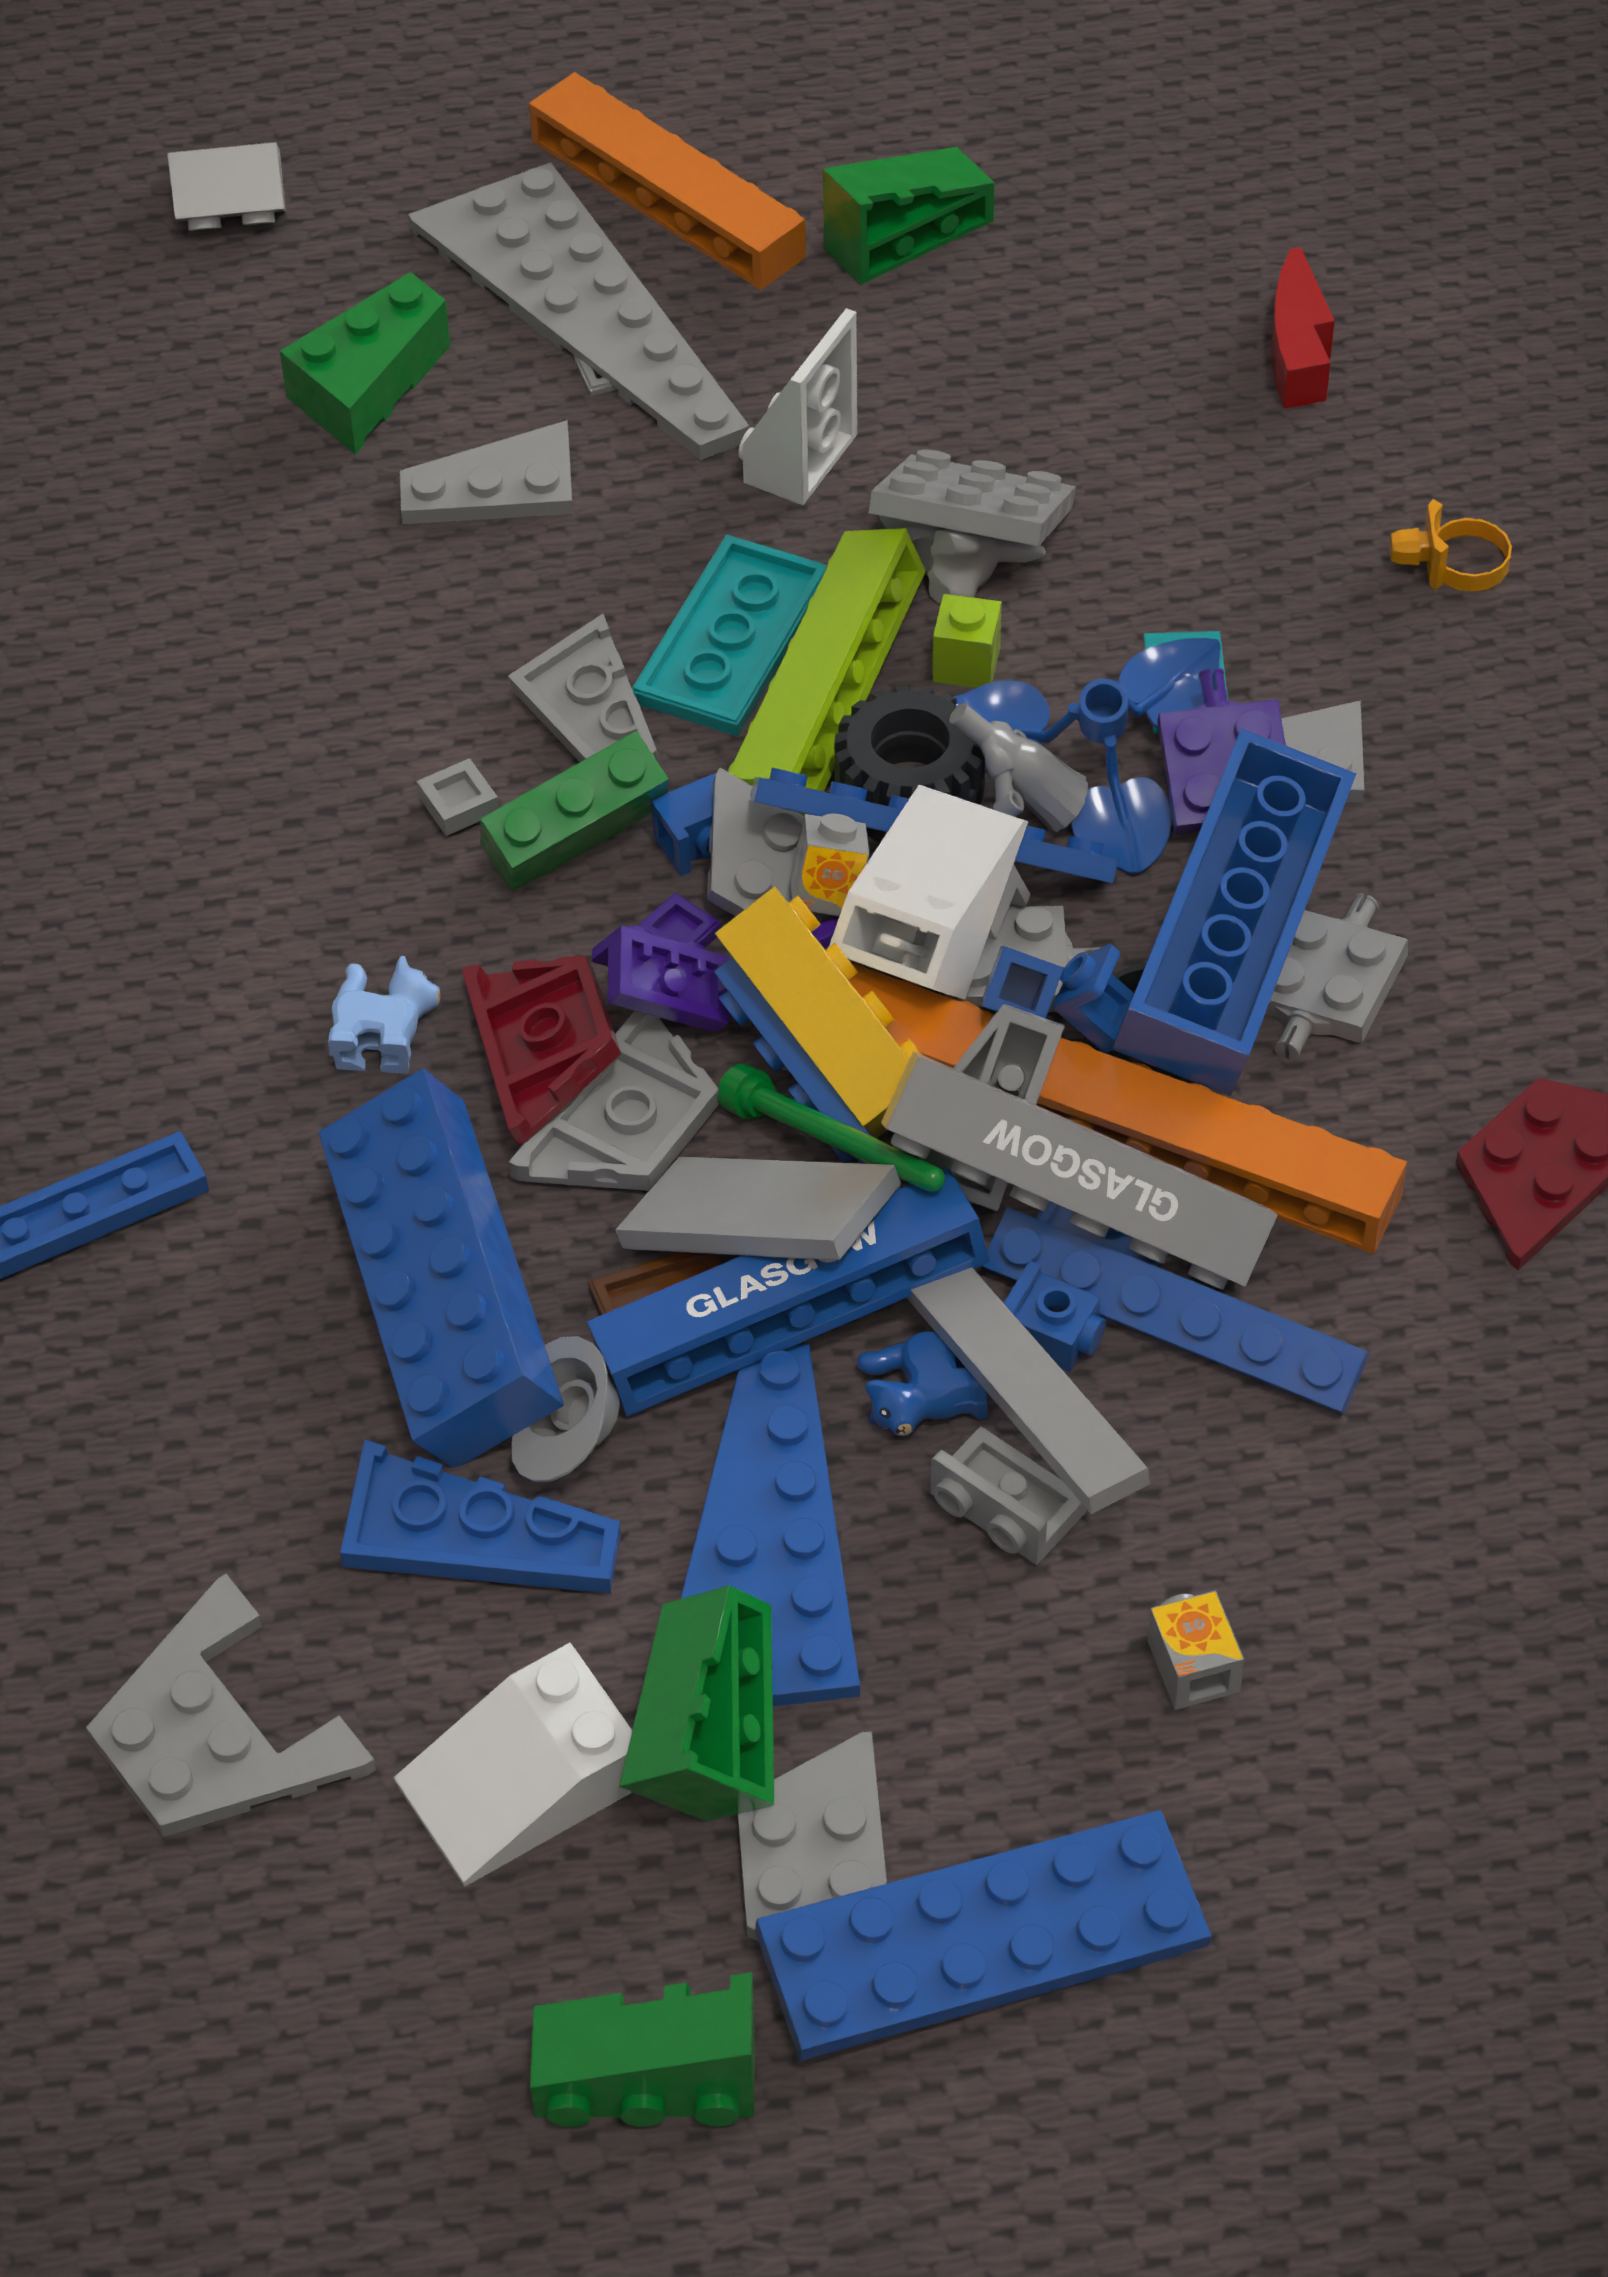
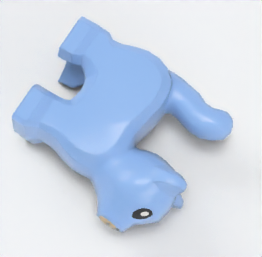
M401 956L389 984V995L365 992L366 972L361 965L350 964L345 971L347 978L342 983L332 1005L333 1027L330 1029L328 1046L329 1055L334 1056L336 1069L365 1071V1059L361 1053L364 1050L370 1049L381 1052V1072L408 1074L411 1057L410 1044L416 1034L418 1019L438 1007L441 998L439 986L432 984L423 971L411 968L407 963L406 957Z

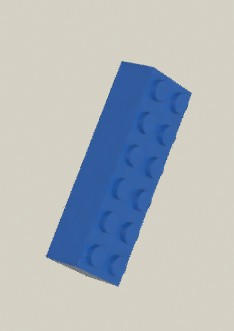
M1241 728L1126 1013L1113 1050L1228 1096L1232 1095L1253 1047L1357 773Z
M422 1068L319 1131L320 1140L412 1441L451 1468L464 1465L563 1407L564 1402L464 1100L426 1069Z

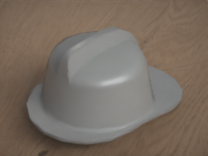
M578 1336L560 1337L545 1344L564 1406L512 1437V1462L521 1476L533 1482H551L572 1472L611 1433L618 1420L620 1408L618 1392L614 1383L607 1375L604 1357L595 1344Z

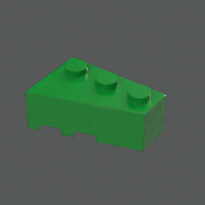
M958 147L822 168L824 250L860 285L994 221L995 182Z
M409 272L280 350L286 397L356 455L365 445V438L380 421L385 422L394 412L393 406L408 388L414 389L449 349L450 337L446 300L413 273Z
M730 1585L662 1604L619 1787L705 1822L774 1805L771 1604Z
M752 1972L730 1975V1989L690 1995V1987L685 1982L664 1986L663 2000L624 2005V1996L621 1993L534 2006L530 2078L534 2117H547L551 2123L565 2127L584 2125L591 2120V2117H621L625 2123L641 2127L660 2124L664 2121L665 2117H695L696 2121L708 2126H726L735 2123L739 2117H755L756 2035Z

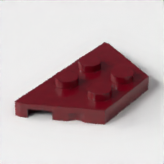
M586 955L560 957L551 962H540L538 960L514 961L513 972L486 974L480 964L469 965L461 969L508 1130L518 1145L527 1142L621 1055L595 971Z
M1537 1078L1458 1151L1456 1165L1468 1187L1477 1193L1479 1208L1488 1224H1494L1507 1248L1506 1257L1510 1265L1517 1270H1520L1608 1187V1094Z

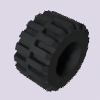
M908 686L895 687L894 693L886 694L881 690L871 694L870 702L860 700L851 707V715H844L838 724L839 733L835 734V782L868 789L866 802L888 807L891 795L910 799L918 785L982 806L985 789V758L980 746L949 722L952 712L957 707V698L948 693L942 696L934 695V689L921 687L920 691H908ZM903 762H917L926 765L921 767L907 768L895 766L894 764ZM872 829L874 830V840L881 842L887 832Z

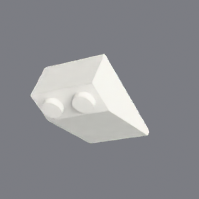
M847 308L844 310L782 392L774 395L767 412L756 427L749 428L744 434L739 447V458L743 460L744 483L804 505L856 437L857 338L855 311Z
M568 1643L506 1678L394 1777V1782L465 1887L632 1793L619 1787L632 1729L573 1645Z

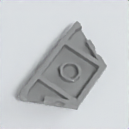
M719 768L711 784L713 818L709 834L711 867L708 872L707 900L737 916L775 886L783 897L790 902L792 900L790 878L804 816L796 811L749 801L752 786L724 769ZM812 912L820 923L837 916Z
M634 1011L615 1034L621 1055L522 1145L509 1161L510 1177L517 1181L650 1191L718 1107L719 1089L704 1068L698 1067L693 1063L689 1048L679 1035L672 1036L660 1020V1017Z
M872 1731L861 1732L774 1779L773 1806L738 1814L748 1938L758 1941L755 1933L756 1920L758 1918L887 1884Z

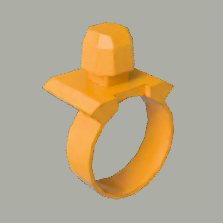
M1434 499L1428 504L1425 531H1419V528L1397 530L1390 534V561L1408 565H1419L1420 562H1426L1429 585L1435 590L1443 584L1457 590L1472 592L1490 589L1501 583L1509 571L1512 545L1506 533L1492 523L1472 518L1452 520L1440 527L1443 505ZM1464 535L1481 537L1493 542L1502 550L1505 561L1501 566L1490 572L1480 574L1460 573L1446 566L1449 546L1444 541L1452 537Z

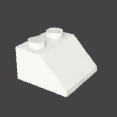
M276 142L167 153L175 219L177 222L188 221L189 231L221 228L220 218L242 216L244 226L275 223L274 213L285 212L281 157Z

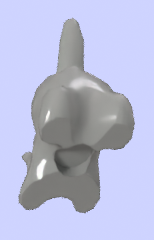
M879 515L880 520L887 529H907L926 570L925 575L929 578V594L938 604H941L943 594L974 598L977 589L986 584L999 562L1026 563L1040 559L1046 553L1042 545L1038 547Z

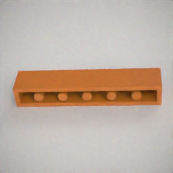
M576 72L529 103L533 143L759 290L764 289L806 258L805 218L801 217L794 209L779 203L762 192L753 183L746 182L723 167L717 160L707 157L685 143L676 134L666 131L646 118L640 111L630 108L608 94L601 86L594 85Z

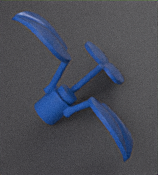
M1189 638L1174 640L1145 649L1134 655L1126 663L1121 671L1118 682L1103 678L1088 683L1080 694L1079 704L1070 703L1068 712L1049 730H1045L1050 720L1048 703L1036 688L1027 683L1014 680L995 681L954 697L957 698V706L962 703L967 704L989 723L992 721L1007 722L1012 730L1018 729L1022 731L1027 739L1037 743L1052 742L1075 720L1078 721L1079 728L1087 739L1095 743H1102L1105 748L1109 787L1096 786L1088 789L1084 806L1077 817L1071 821L1072 834L1074 837L1104 843L1102 855L1119 859L1117 864L1119 870L1129 875L1142 874L1158 860L1166 847L1171 831V807L1163 789L1152 779L1137 777L1120 784L1116 740L1126 729L1127 713L1134 718H1139L1146 713L1150 723L1158 729L1157 720L1159 713L1195 709L1204 704L1198 674L1202 670L1210 668L1212 678L1214 668H1219L1221 646L1218 639Z

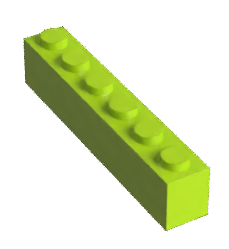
M906 528L844 531L833 556L828 561L827 569L817 590L808 603L805 615L794 637L789 642L788 650L781 665L769 684L768 692L757 715L750 723L745 740L734 762L729 767L728 772L753 786L754 777L769 779L771 769L777 768L807 775L805 788L824 792L835 769L834 742L835 734L839 733L838 724L844 715H851V707L860 700L866 702L926 572Z

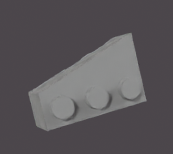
M1003 1004L953 1069L1036 1105L1065 1025ZM930 1149L926 1159L909 1153L937 1166L942 1171L950 1169L954 1158ZM951 1170L968 1201L998 1211L1008 1182L990 1175L987 1184L983 1185Z

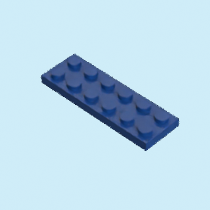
M1161 1810L761 1917L756 1920L755 1933L799 2061L1158 1962L1209 1945L1212 1937Z

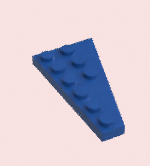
M809 1344L794 1345L783 1351H773L763 1359L739 1369L681 1596L682 1599L730 1585L771 1604L773 1707L860 1697L858 1668Z

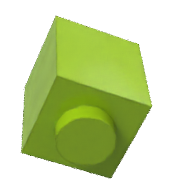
M943 594L933 634V682L978 688L993 681L1000 651L1002 601Z

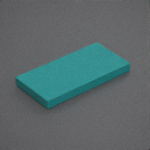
M726 534L633 685L632 691L639 705L739 736L781 665L788 650L789 642L794 637L805 615L811 597L814 596L827 569V565Z

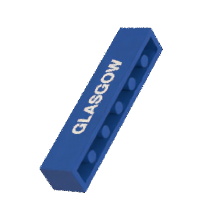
M949 1168L943 1170L945 1183L939 1191L928 1192L913 1184L896 1190L840 1260L743 1255L587 1321L593 1342L604 1357L607 1375L617 1389L619 1401L626 1416L628 1417L757 1362L773 1351H783L911 1296V1290L963 1270L975 1269L989 1263L990 1260L979 1218Z

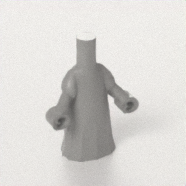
M965 703L960 704L954 709L949 722L980 746L986 761L987 770L991 778H995L996 802L993 804L994 810L1016 817L1023 812L1025 805L1040 819L1049 831L1053 832L1066 828L1077 817L1085 804V798L1088 794V782L1084 775L1070 768L1041 744L1027 739L1022 731L1018 729L1012 730L1007 722L992 721L989 723Z

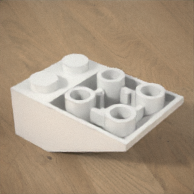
M918 785L848 891L829 947L836 943L850 960L965 1000L1028 821Z

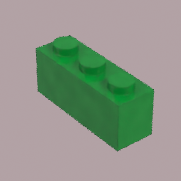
M636 730L480 818V845L511 891H514L652 814L651 799L668 793L669 778Z

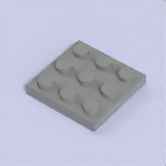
M919 450L917 455L911 454L872 490L869 513L1039 547L1071 511L1076 486L1062 484L1060 476L1049 472L1030 471L1027 473V477L1005 473L1006 466L997 462L977 460L972 462V466L950 462L951 456L944 452Z

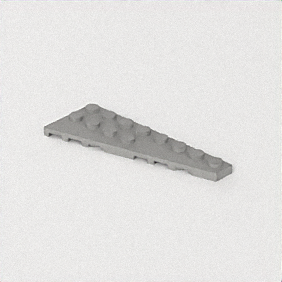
M551 162L408 214L409 228L414 235H422L438 248V252L443 258L449 262L454 260L472 274V280L481 288L485 289L488 287L509 303V310L560 350L565 347L590 366L595 376L599 374L618 389V395L630 405L636 403L657 420V426L699 460L740 445L744 434L750 428L749 424Z

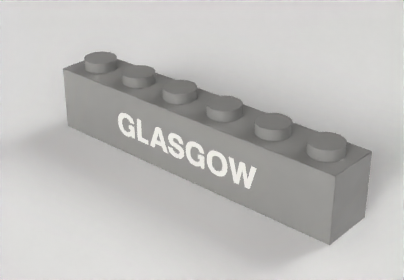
M915 1051L912 1052L881 1122L886 1129L895 1132L890 1143L898 1148L924 1159L927 1158L930 1149L952 1157L954 1161L950 1170L983 1185L987 1184L990 1175L1014 1185L1010 1193L1011 1197L1042 1211H1046L1050 1201L1073 1211L1069 1222L1101 1237L1106 1236L1109 1227L1133 1237L1128 1248L1160 1263H1165L1169 1253L1192 1263L1188 1271L1189 1275L1219 1289H1224L1228 1279L1246 1286L1278 1216L1268 1207Z

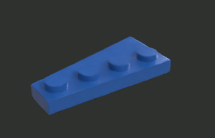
M364 1439L340 1555L342 1566L345 1568L611 1594L621 1530L620 1521L542 1496L530 1500L505 1491V1484L479 1477L478 1481L474 1482L444 1472L443 1464L418 1456L412 1462L388 1454L387 1447Z

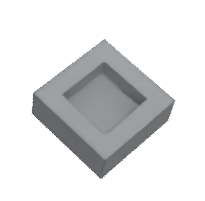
M470 758L417 781L418 797L446 836L479 822L480 818L499 808L497 795Z

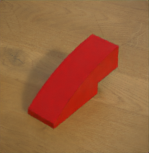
M1301 247L1289 250L1281 269L1275 295L1271 360L1275 385L1284 409L1327 401L1331 364L1329 359H1331L1335 320Z

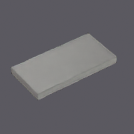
M678 1157L616 1228V1233L622 1248L632 1250L840 1260L901 1183L895 1165Z

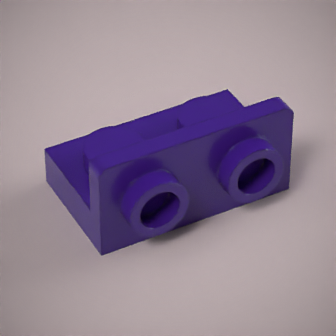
M620 926L592 948V962L608 967V1003L715 1033L729 1023V1011L719 999L727 991V988L714 973L716 969L729 960V956L705 950L701 944L695 942H677L652 935L649 930L639 926Z

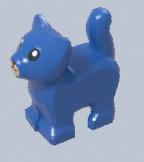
M936 1332L918 1333L909 1337L905 1342L876 1352L866 1351L858 1357L857 1366L864 1373L880 1375L895 1369H902L906 1383L873 1380L865 1385V1389L872 1402V1410L868 1420L869 1422L876 1423L880 1428L891 1431L898 1436H907L926 1418L937 1420L951 1418L959 1414H971L978 1420L988 1419L986 1390Z

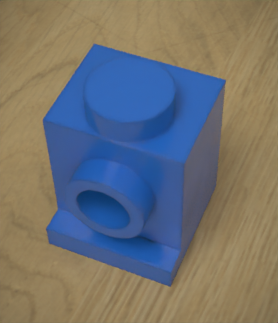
M716 773L651 799L653 837L680 876L691 872L692 861L702 857L711 858V853L709 852V834L713 818L711 784Z
M1031 1260L1027 1263L1004 1302L1006 1307L1056 1364L1067 1372L1072 1371L1082 1353L1091 1356L1096 1351L1105 1330L1106 1320L1099 1317V1296L1041 1273V1265Z

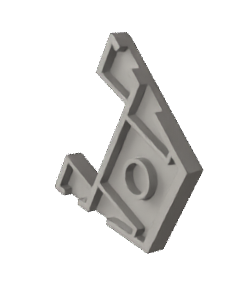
M227 1574L219 1577L86 1727L90 1741L163 1837L251 1811L250 1806L286 1795H291L292 1798L318 1791L317 1786L346 1777H351L352 1781L368 1776L376 1771L374 1758L340 1715L286 1750L277 1753L206 1663L208 1660L262 1627L260 1615Z

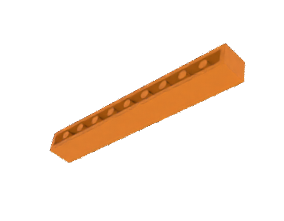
M849 960L858 971L856 975L849 979L850 983L862 998L870 991H873L895 1019L886 1029L899 1046L910 1038L922 1055L953 1068L995 1015L980 1009L971 1002L943 996L924 989L911 981L887 976L865 968L858 962ZM1060 1038L1036 1104L1068 1120L1268 1207L1278 1214L1276 1219L1372 1254L1375 1253L1402 1198L1407 1161L1393 1157L1382 1149L1368 1148L1334 1136L1323 1128L1306 1126L1273 1114L1259 1105H1248L1214 1093L1203 1085L1189 1084L1158 1073L1144 1064L1130 1063L1105 1054L1083 1042H1072Z

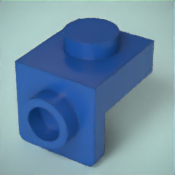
M1111 943L1089 954L1081 952L1067 963L1060 977L1062 986L1052 1006L1057 1013L1105 1054L1113 1050L1134 993L1112 974L1121 952Z

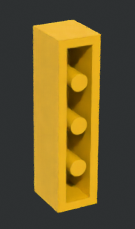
M774 886L715 932V934L862 1126L877 1139L888 1130L881 1122L912 1052L915 1051L921 1055L922 1053L910 1038L900 1046L886 1029L895 1021L894 1017L873 991H870L863 998L857 992L849 979L856 975L858 971L836 943H833L825 950L812 934L821 924L799 895L788 902Z

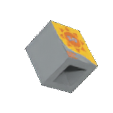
M826 814L822 817L804 815L790 878L792 899L799 895L811 912L840 916L848 891L868 861L869 848L866 823L855 822L850 817L841 814Z
M1216 1590L1197 1596L1192 1594L1176 1595L1167 1599L1161 1605L1150 1608L1148 1644L1175 1710L1241 1691L1244 1657Z

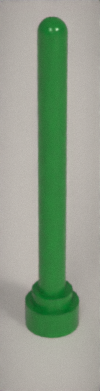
M741 1063L732 1066L720 1081L718 1087L720 1105L725 1110L741 1118L753 1119L767 1115L868 1164L895 1165L900 1179L925 1191L936 1192L944 1186V1172L937 1166L776 1092L770 1077L763 1071Z

